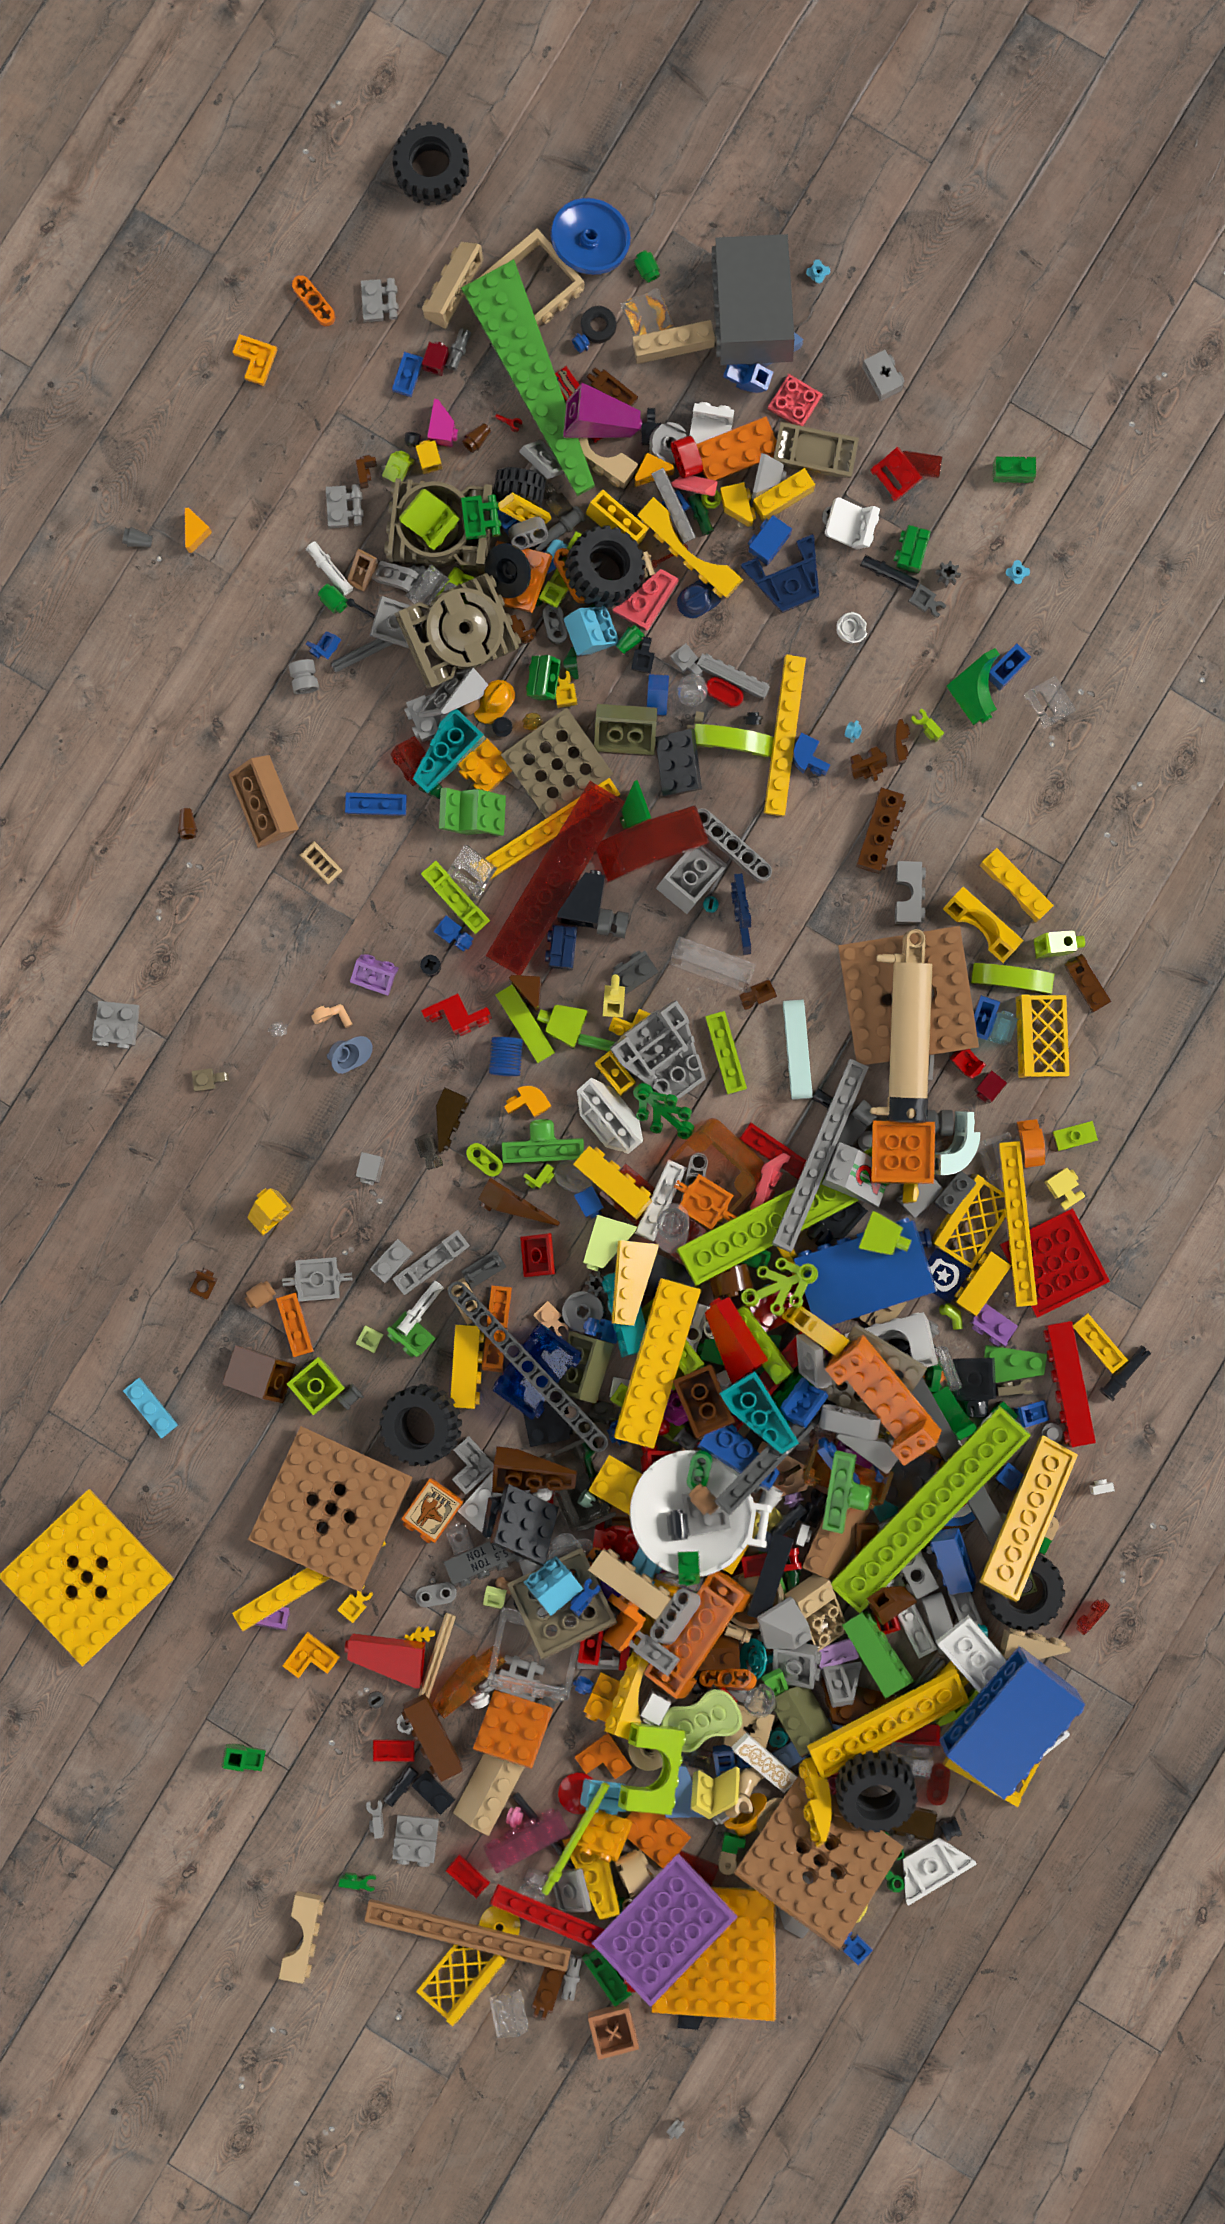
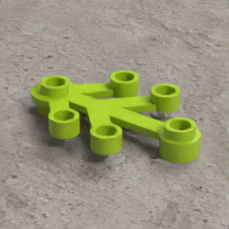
M785 1258L777 1259L776 1267L782 1272L788 1270L795 1273L791 1277L773 1272L766 1266H760L757 1269V1275L763 1280L770 1279L777 1283L758 1291L746 1289L743 1291L741 1299L745 1305L753 1307L758 1304L760 1299L780 1291L775 1303L770 1307L771 1312L775 1316H780L784 1312L783 1304L792 1285L799 1283L795 1294L789 1299L790 1304L794 1308H799L803 1304L802 1296L807 1285L815 1282L818 1277V1270L814 1265L804 1264L800 1267L788 1262ZM781 1262L786 1263L784 1267H779ZM767 1270V1273L762 1276L761 1271ZM811 1272L810 1277H805V1274ZM751 1296H754L755 1299L752 1302H749V1298ZM795 1298H799L797 1304H793ZM780 1306V1310L774 1312L775 1307Z

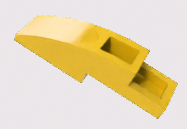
M793 1306L788 1308L781 1317L836 1357L840 1355L850 1341L802 1306L799 1308H794Z
M810 1757L801 1762L799 1774L805 1781V1793L807 1798L810 1799L804 1806V1817L806 1821H809L812 1841H815L816 1847H820L826 1841L830 1829L832 1812L831 1794L828 1779L822 1780L818 1776L814 1761Z

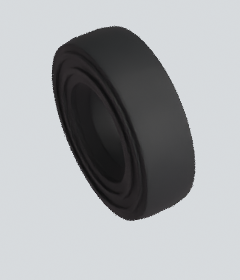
M604 306L589 308L581 318L582 333L591 342H606L612 338L616 331L615 315ZM597 317L603 318L607 324L606 328L602 331L593 330L591 327L593 319Z

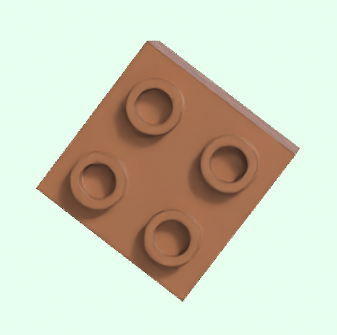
M629 2002L619 2004L616 2007L610 2006L588 2012V2021L598 2060L639 2049V2041Z

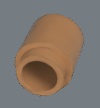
M266 1280L264 1283L261 1281L245 1292L247 1297L244 1299L251 1308L255 1306L258 1309L273 1299L272 1296L276 1293Z
M699 1484L688 1495L691 1498L690 1501L703 1515L707 1513L712 1515L719 1508L714 1502L717 1498L706 1486L703 1487Z

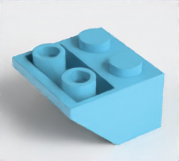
M605 606L601 608H579L563 618L577 656L593 654L617 645L619 642L610 614Z
M556 1556L548 1560L542 1568L532 1573L523 1582L550 1616L583 1590L572 1573Z

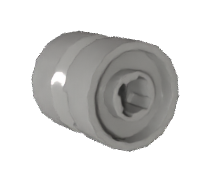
M298 660L288 665L290 676L294 678L292 681L294 694H307L319 689L318 679L313 676L316 673L314 660Z

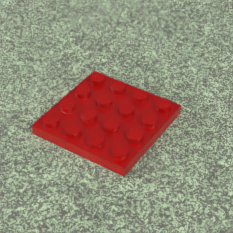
M1073 1208L1029 1229L1037 1305H1031L1030 1307L1036 1318L1110 1282ZM1009 1240L999 1244L1007 1262L1011 1265Z

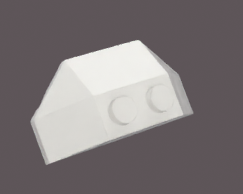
M590 1078L577 1090L580 1116L605 1147L629 1154L643 1142L639 1120L614 1088Z

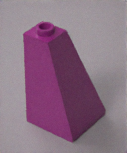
M581 383L566 401L563 437H632L641 428V411L587 384Z

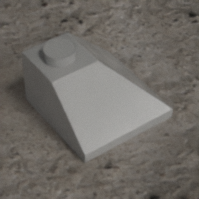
M761 453L751 504H753V499L781 483L786 477V472L783 471L784 464Z
M791 1596L757 1617L763 1644L766 1649H796L812 1639L809 1624Z

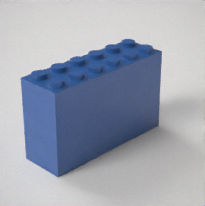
M909 1218L896 1221V1224L903 1227L901 1236L912 1240L907 1252L896 1248L894 1254L889 1255L860 1249L859 1246L865 1233L862 1232L856 1234L857 1238L853 1240L850 1237L837 1240L838 1245L832 1247L831 1243L817 1247V1252L812 1253L811 1250L798 1253V1258L794 1259L796 1265L801 1267L804 1264H812L818 1270L816 1281L808 1284L805 1289L811 1313L831 1326L937 1292L938 1290L915 1221H909ZM811 1272L805 1274V1277L811 1276Z
M1019 1646L942 1736L940 1742L949 1759L1005 1800L1008 1795L1010 1796L1015 1792L1018 1783L1027 1778L1030 1769L1042 1760L1043 1754L1047 1749L1055 1745L1059 1735L1068 1730L1071 1721L1083 1712L1085 1703L1076 1688Z

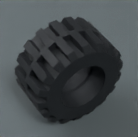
M501 468L496 472L492 495H496V500L500 502L513 492L540 507L543 501L546 479L536 472L523 468Z

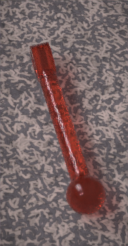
M670 553L658 560H652L653 568H657L658 564L675 555Z

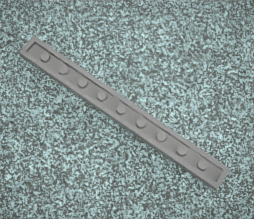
M852 1059L848 1060L772 1245L790 1253L792 1252L864 1080L868 1066Z

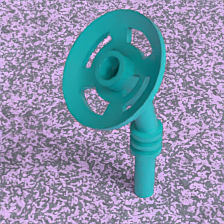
M750 1639L741 1648L739 1655L740 1669L748 1670L746 1660H748L752 1669L750 1672L755 1674L758 1680L763 1675L766 1664L773 1663L774 1654L767 1655L766 1649L760 1640Z

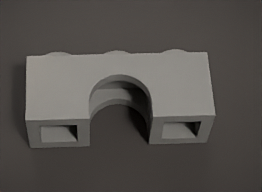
M898 861L896 863V884L906 885L911 890L910 900L904 902L897 901L895 904L896 925H919L921 920L925 919V908L921 907L922 900H925V887H922V880H925L926 868L922 867V862Z

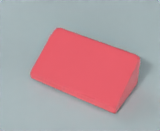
M680 476L671 483L674 488L709 496H715L717 481L696 476H690L685 479Z

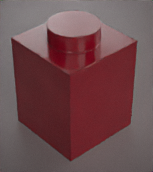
M438 341L428 343L422 361L423 371L439 376L443 375L445 363L449 356L448 347L444 343Z
M991 1070L974 1090L977 1093L976 1097L983 1103H991L1007 1082Z

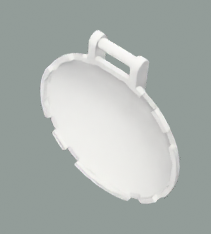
M699 1450L678 1451L656 1461L639 1479L631 1500V1526L640 1548L656 1565L677 1575L678 1552L699 1551L700 1576H705L730 1565L741 1554L746 1545L766 1548L767 1545L765 1538L772 1506L754 1503L751 1494L729 1516L730 1529L695 1536L687 1534L688 1539L671 1541V1536L668 1534L667 1515H671L670 1511L683 1510V1513H685L682 1494L692 1491L687 1486V1476L691 1459L694 1453ZM711 1456L713 1462L706 1487L718 1498L740 1473ZM699 1458L701 1462H706L705 1459ZM695 1477L697 1481H702L700 1477ZM756 1511H760L757 1539H752Z

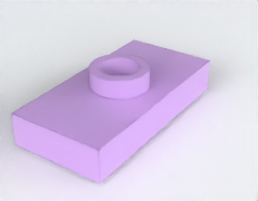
M850 1638L829 1644L819 1652H822V1657L818 1667L822 1670L823 1667L834 1666L859 1658L858 1652Z

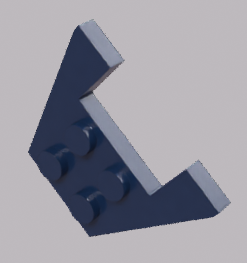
M813 534L796 541L803 561L766 576L758 557L741 564L742 570L781 613L819 598Z
M740 873L734 874V882H731V898L735 908V922L739 921L743 955L751 954V941L748 928L751 927V915L748 909V900H746L743 874Z

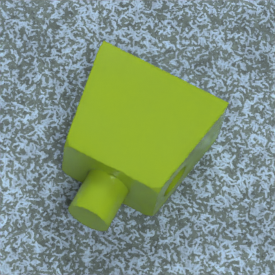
M1075 931L1049 932L1033 939L1036 959L1069 955L1076 952L1077 948L1085 947L1084 936H1076Z
M555 1005L552 1013L541 1009L537 1021L548 1024L545 1031L548 1035L575 1049L588 1011Z
M873 1211L859 1248L893 1255L896 1248L907 1252L912 1240L901 1236L903 1227L880 1213Z

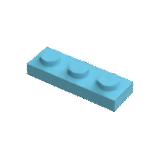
M138 1378L123 1390L161 1439L178 1426L141 1378Z

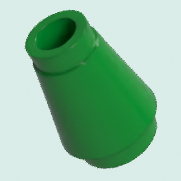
M634 624L631 627L628 626L616 647L625 654L643 641L642 638L645 635Z

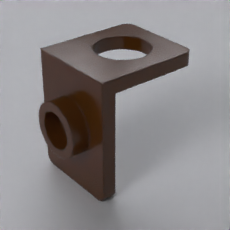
M205 1268L202 1271L195 1270L197 1276L190 1288V1292L208 1299L218 1279L213 1277L214 1273ZM205 1280L209 1284L206 1292H200L197 1289L199 1281Z

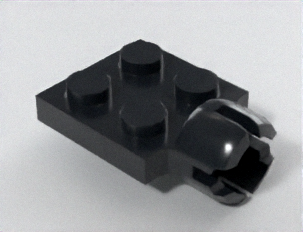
M856 1202L812 1225L806 1234L811 1241L819 1233L821 1234V1237L815 1242L817 1246L828 1244L834 1238L838 1240L843 1239L864 1217L868 1210L859 1202Z
M954 1358L953 1380L955 1399L962 1401L963 1411L968 1418L988 1416V1402L991 1399H996L995 1358Z

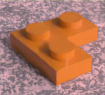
M606 1733L574 1756L586 1774L604 1763L614 1779H617L632 1768V1765L609 1733Z

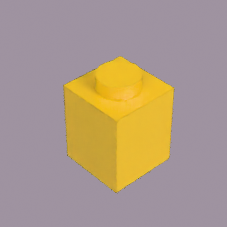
M425 440L420 442L416 446L423 475L442 470L435 441Z

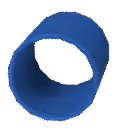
M492 1037L491 1042L496 1044H491L493 1047H491L492 1050L490 1052L496 1054H490L493 1057H490L491 1060L489 1062L496 1064H489L493 1066L489 1067V1073L501 1076H520L523 1040L512 1037Z

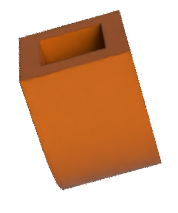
M1037 1119L1017 1122L1024 1167L1045 1165L1044 1137Z

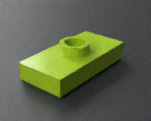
M1093 1121L1053 1131L1058 1151L1098 1141Z

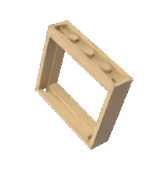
M536 229L480 277L513 259L515 264H517L537 246L541 245L573 283L534 315L539 327L543 323L547 324L550 322L558 310H564L571 299L579 297V294L584 291V280L574 269L567 266L558 257L553 245Z

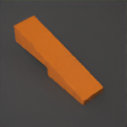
M492 1285L489 1311L508 1329L512 1288ZM489 1316L487 1318V1327L491 1324ZM497 1330L494 1333V1339L497 1342L505 1340L506 1336L502 1330ZM486 1336L482 1370L503 1373L504 1354Z

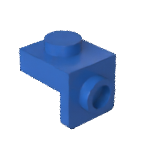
M326 631L317 645L309 641L305 645L310 648L309 652L319 659L321 656L329 659L331 654L338 648L341 639L337 635Z

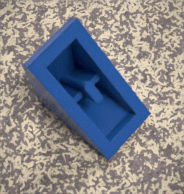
M649 674L647 707L657 708V715L667 716L669 675Z
M980 996L973 1011L977 1037L985 1040L988 1039L1000 1001Z
M1045 1400L1014 1407V1411L1018 1415L1016 1417L1017 1422L1024 1428L1050 1420Z

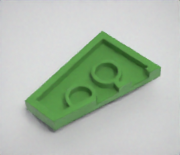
M985 1345L983 1358H995L996 1383L1044 1375L1047 1354Z

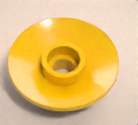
M495 1906L486 1909L480 1918L479 1926L497 1930L496 1925L501 1924L503 1925L502 1932L519 1935L521 1923L519 1917Z

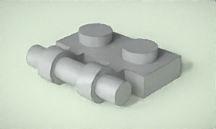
M388 278L386 287H382L381 279L361 281L364 322L384 321L383 313H389L390 319H397L399 305L396 303L398 290L395 285V279ZM388 295V304H383L382 296Z
M359 484L352 485L351 493H347L346 486L326 487L329 528L349 527L348 519H354L355 526L362 525L364 513L361 509V500L363 497ZM348 501H353L352 511H348Z
M505 1655L503 1663L509 1664L511 1667L509 1671L501 1668L495 1690L534 1702L541 1681L533 1679L534 1673L543 1675L545 1667L537 1665V1662L534 1661L530 1663L521 1660L519 1656ZM516 1668L528 1670V1675L524 1676L515 1673Z

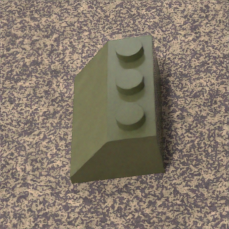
M597 704L594 747L600 752L654 755L657 708Z
M570 1331L555 1382L567 1395L596 1404L614 1344Z
M796 1686L770 1700L772 1707L801 1758L810 1754L807 1748L808 1745L834 1732L810 1688Z

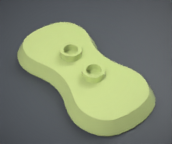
M711 1690L691 1706L669 1708L661 1721V1725L684 1730L686 1740L684 1746H682V1752H693L708 1738L731 1736L737 1733L742 1726V1716L736 1701L729 1693L722 1690Z

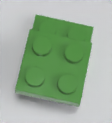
M441 788L439 829L464 835L486 833L494 836H504L506 796L481 789L458 791L450 788Z

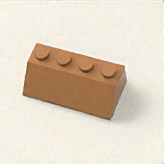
M270 755L251 758L229 774L258 848L284 839L299 830Z
M868 1506L865 1511L849 1508L843 1534L822 1529L824 1511L801 1563L802 1568L833 1580L846 1567L854 1549L856 1523H865L872 1507Z

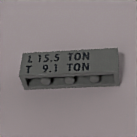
M489 1541L445 1561L444 1564L452 1584L456 1587L464 1588L471 1584V1580L476 1578L479 1580L490 1576L489 1572L493 1570L501 1571L508 1568L509 1563L513 1561L518 1563L526 1559L494 1546Z

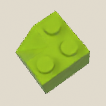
M317 1357L287 1383L312 1415H316L345 1389L338 1377L321 1357Z

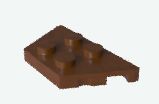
M821 1678L820 1681L825 1693L826 1705L830 1710L831 1722L840 1726H846L900 1697L891 1695L885 1698L880 1691L857 1686L853 1704L832 1707L824 1678Z

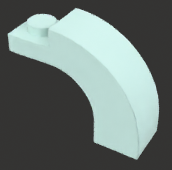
M955 1111L954 1140L947 1150L935 1153L934 1174L950 1175L964 1169L974 1158L980 1142V1132H974V1112Z

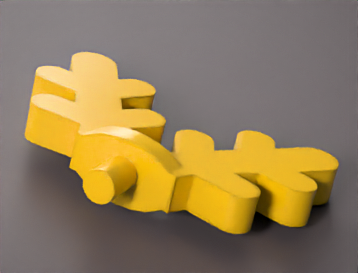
M418 1626L411 1636L406 1634L404 1638L411 1641L416 1638L420 1642L424 1638L429 1642L430 1637H434L436 1631L429 1630L428 1626L424 1628V1631H421V1627Z

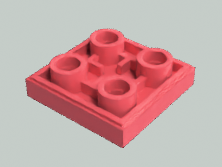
M788 374L769 404L768 410L791 424L804 426L823 394Z

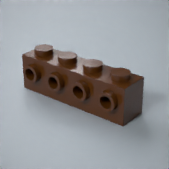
M880 788L856 864L857 868L879 874L881 869L885 870L888 858H885L887 850L891 851L894 839H891L893 831L897 832L900 820L897 819L898 813H903L906 801L903 800L904 794Z
M426 1693L404 1703V1711L401 1712L406 1723L410 1722L413 1728L411 1733L415 1741H420L422 1745L420 1750L424 1759H429L432 1765L429 1767L434 1778L438 1777L440 1782H443L462 1772L463 1765Z

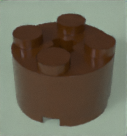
M747 1264L734 1266L709 1279L714 1300L718 1298L724 1300L726 1295L727 1298L741 1296V1291L743 1293L746 1289L754 1290Z

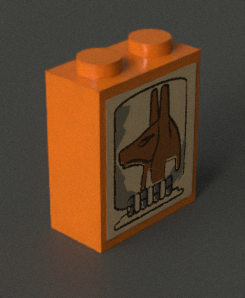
M430 1478L401 1520L404 1521L403 1525L413 1532L415 1529L420 1532V1537L429 1544L431 1541L435 1543L464 1503V1500L433 1478Z

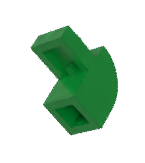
M226 1744L221 1766L223 1769L241 1772L244 1769L262 1772L266 1750L247 1747L243 1744Z

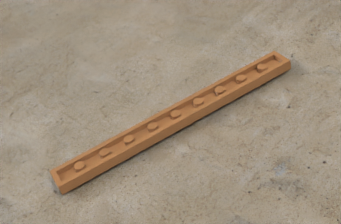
M372 1899L368 1902L364 1921L562 1971H567L572 1950L571 1948Z

